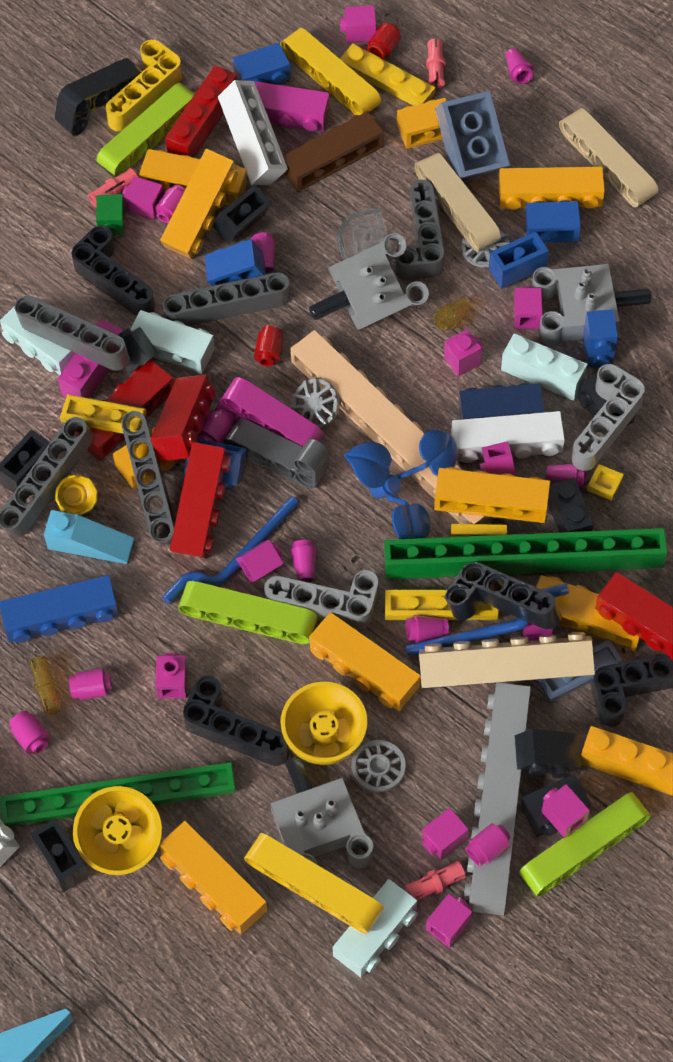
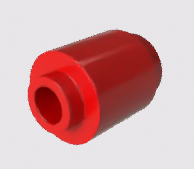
M382 23L369 40L367 51L381 59L388 57L401 39L397 26L391 23Z
M267 325L262 327L258 333L254 359L260 365L271 367L280 362L284 341L280 328Z

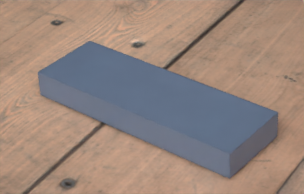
M610 639L593 647L594 672L602 666L624 662ZM594 675L536 679L551 703L591 683Z

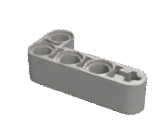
M613 364L603 365L597 372L596 392L607 402L575 440L573 445L572 463L575 468L581 471L590 470L596 465L642 406L645 391L643 383ZM604 380H611L613 382L607 383ZM626 394H634L635 397H630ZM611 413H618L621 416H613ZM597 432H602V433H604L605 435H604V436H599V435H597V434H595V433H597Z
M370 570L359 571L353 578L350 592L274 576L265 583V598L309 609L317 614L318 621H323L331 612L352 628L363 629L372 620L378 598V578ZM362 585H369L372 588L369 590H363L360 587ZM302 597H308L311 599L308 602L299 601V599ZM329 603H335L338 605L336 608L333 609L326 607V605ZM361 609L364 610L365 613L357 615L354 614L353 611Z

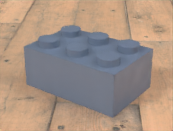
M490 91L441 102L435 108L449 164L462 181L499 172L500 168L510 166Z

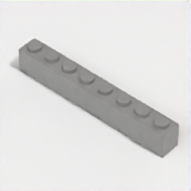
M496 682L495 692H489L487 709H492L493 712L492 719L486 718L484 735L490 736L489 745L482 746L481 762L486 763L485 772H479L477 789L483 790L482 800L476 799L474 816L480 817L479 827H472L471 839L491 823L496 826L502 825L510 834L511 839L508 840L510 847L488 865L484 863L479 867L469 857L467 872L473 873L472 883H465L464 900L469 901L472 912L504 916L521 770H517L514 735L526 731L530 686Z

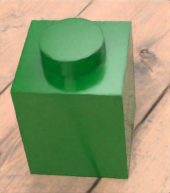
M122 194L96 195L97 226L108 227L112 232V236L125 235Z

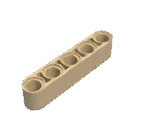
M580 108L559 122L560 130L567 140L594 167H603V177L633 207H638L658 193V187L654 179L585 109Z
M440 153L433 154L415 163L414 167L418 178L427 180L432 184L436 202L475 251H479L501 240V234L496 223Z

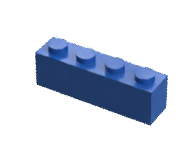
M109 575L0 601V610L9 643L26 642L30 638L40 635L51 636L60 630L69 628L80 629L86 624L93 622L104 623L119 616Z

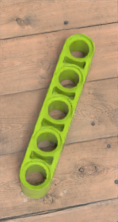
M182 83L172 86L99 151L97 163L116 177L126 172L146 155L148 149L152 150L167 136L195 93Z
M188 581L186 583L178 607L181 613L193 618L298 644L310 643L309 636L313 633L318 618L315 612L306 608L196 581Z
M633 792L627 793L585 822L569 836L562 838L521 868L519 874L534 894L540 897L640 828L650 819L651 814Z

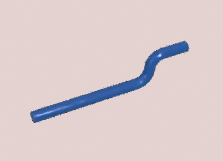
M291 496L218 575L210 576L201 571L187 572L162 596V599L166 603L171 604L185 589L188 581H196L213 586L223 585L240 568L236 558L265 541L299 502Z
M567 583L541 589L552 594L554 598L569 594ZM516 619L407 645L406 652L408 656L419 654L420 649H425L427 644L439 643L442 644V648L451 647L455 642H472L519 631L530 623L522 619Z

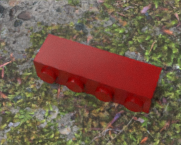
M214 65L165 137L167 153L188 155L195 158L224 115L218 96L234 80H237L236 73Z
M149 359L144 365L138 366L125 383H120L109 398L102 401L144 408L147 413L146 417H148L169 397L174 385L173 377ZM90 428L94 437L87 451L101 461L125 439L124 434ZM83 429L75 432L76 437L82 434Z
M207 374L176 378L150 438L158 461L189 458L192 442L197 443L198 435L203 429L204 420L209 414L212 401L215 399V389L209 383Z
M192 442L170 546L171 552L203 559L207 558V553H212L214 547V537H211L213 526L217 527L220 518V510H217L218 500L223 499L226 484L222 483L224 472L229 471L231 465V456H228L229 451L225 448Z
M616 572L597 596L595 609L603 618L615 621L622 626L625 632L633 636L637 635L645 640L650 648L655 651H662L670 656L673 661V607Z

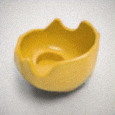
M69 475L63 478L56 487L55 501L61 511L82 516L90 512L95 506L98 491L89 478L81 475Z

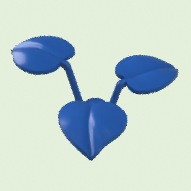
M431 430L425 433L419 443V452L426 462L398 475L391 474L388 469L392 460L391 454L380 443H363L344 454L359 481L370 489L373 497L377 499L387 497L388 502L394 501L403 505L394 508L392 513L393 528L399 539L427 538L429 535L431 520L426 509L418 503L409 506L407 500L395 497V495L401 488L400 479L427 467H430L432 473L438 476L439 468L446 469L455 466L457 446L450 433L441 430Z

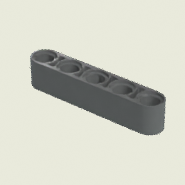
M271 273L172 294L164 299L165 319L180 321L186 326L280 307L286 305L290 300L289 279L283 273Z
M23 296L14 304V309L23 329L111 370L118 371L128 366L130 357L125 342L120 336L32 296Z
M130 411L122 419V429L148 530L152 539L162 544H169L172 541L175 518L161 464L157 459L150 440L153 434L148 418L142 413ZM141 418L142 427L140 430L131 431L130 422L132 419ZM142 444H147L149 447L148 455L144 458H138L136 454L137 448ZM153 470L156 473V480L153 484L146 485L143 481V476L147 471ZM155 497H161L163 500L162 508L157 512H153L150 508L151 500ZM166 523L170 527V533L166 538L161 539L157 535V529L161 524Z
M72 417L63 424L0 511V525L11 536L21 537L29 531L55 495V489L63 478L68 477L91 445L94 434L82 418ZM83 429L81 435L73 437L77 430ZM67 451L64 458L57 459L61 452ZM51 473L48 480L42 481V477L45 474ZM35 495L31 503L25 504L29 496ZM19 517L15 525L9 526L13 518Z

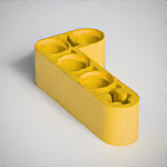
M151 39L143 42L140 51L142 65L145 70L106 104L108 125L114 131H122L172 86L180 83L182 80L180 57L157 40Z

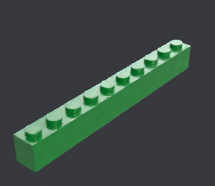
M664 528L384 540L385 580L457 577L465 565L473 562L483 564L506 575L664 568L667 556Z

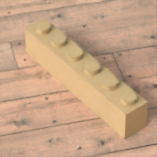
M584 632L569 633L568 638H557L554 634L541 635L539 640L528 641V637H514L510 639L511 642L499 643V639L483 640L481 645H471L469 641L455 642L453 647L443 648L442 644L439 643L427 644L425 649H420L419 651L422 688L595 675L591 636H585Z

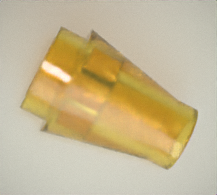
M461 297L456 301L438 307L433 314L435 325L442 331L453 330L464 315L471 310L470 301L465 297Z

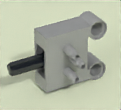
M397 233L389 234L381 239L379 244L329 267L328 269L339 292L311 305L309 311L312 318L319 320L346 307L356 329L359 330L406 307H416L426 302L429 297L427 286L422 282L416 281L401 289L388 260L395 259L405 252L407 244L404 237ZM388 240H393L397 244L396 253H392L387 249ZM411 288L419 291L420 297L418 301L411 299L409 295Z
M609 264L561 269L541 267L533 273L532 287L541 288L542 301L551 299L554 294H557L560 313L550 311L541 317L539 338L546 345H556L560 341L583 339L587 311L613 309L618 333L620 321L617 307L651 303V292L649 289L614 292Z
M293 756L286 760L285 765L297 794L271 803L272 816L283 845L317 864V861L314 857L347 846V859L350 865L355 868H365L370 865L373 860V842L363 831L343 778L313 788L302 759L298 756ZM364 847L367 849V853L356 855L353 853V849Z

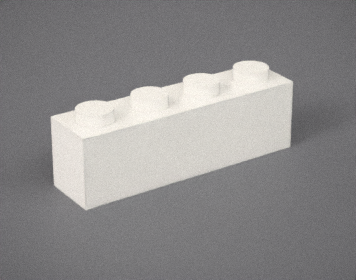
M234 80L218 96L244 167L247 170L251 185H271L288 170L255 82Z
M560 411L452 420L451 436L454 438L457 446L458 462L472 463L476 460H484L482 447L507 441L512 457L527 458L531 455L542 454L553 456L563 452L564 434Z

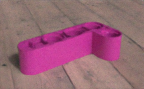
M240 377L234 378L215 408V411L217 408L228 411L234 417V422H236L238 417L246 419L302 447L308 439L320 442L323 437V431L317 425Z

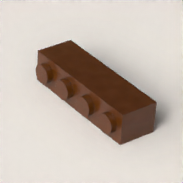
M367 111L353 116L349 121L340 126L332 127L321 136L312 138L302 146L287 151L283 155L288 168L284 175L297 192H300L383 148L384 132Z

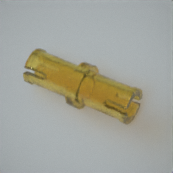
M46 656L34 657L33 660H29V665L36 682L33 685L35 692L39 693L44 714H55L62 709L55 690L57 686L56 680L51 677Z

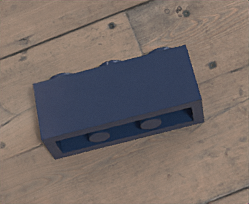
M522 383L517 386L506 387L497 385L492 388H468L459 391L458 405L461 420L544 413L540 384Z

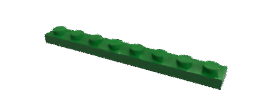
M231 762L0 796V809L4 825L13 827L47 822L55 818L57 820L74 818L80 806L89 796L101 789L113 786L135 789L144 794L154 805L234 794L235 786Z

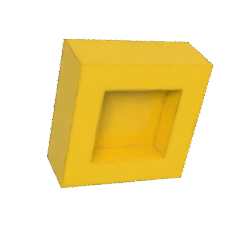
M598 464L588 484L587 491L612 501L623 480L624 474Z

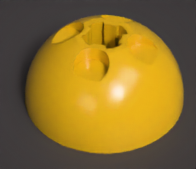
M315 682L298 689L287 700L281 714V730L287 745L298 757L313 764L330 765L345 760L359 748L367 730V714L362 701L347 687L333 682Z
M123 786L107 787L89 796L80 806L73 824L74 843L82 859L95 870L110 875L132 873L146 865L155 855L162 835L161 819L154 804L141 792Z

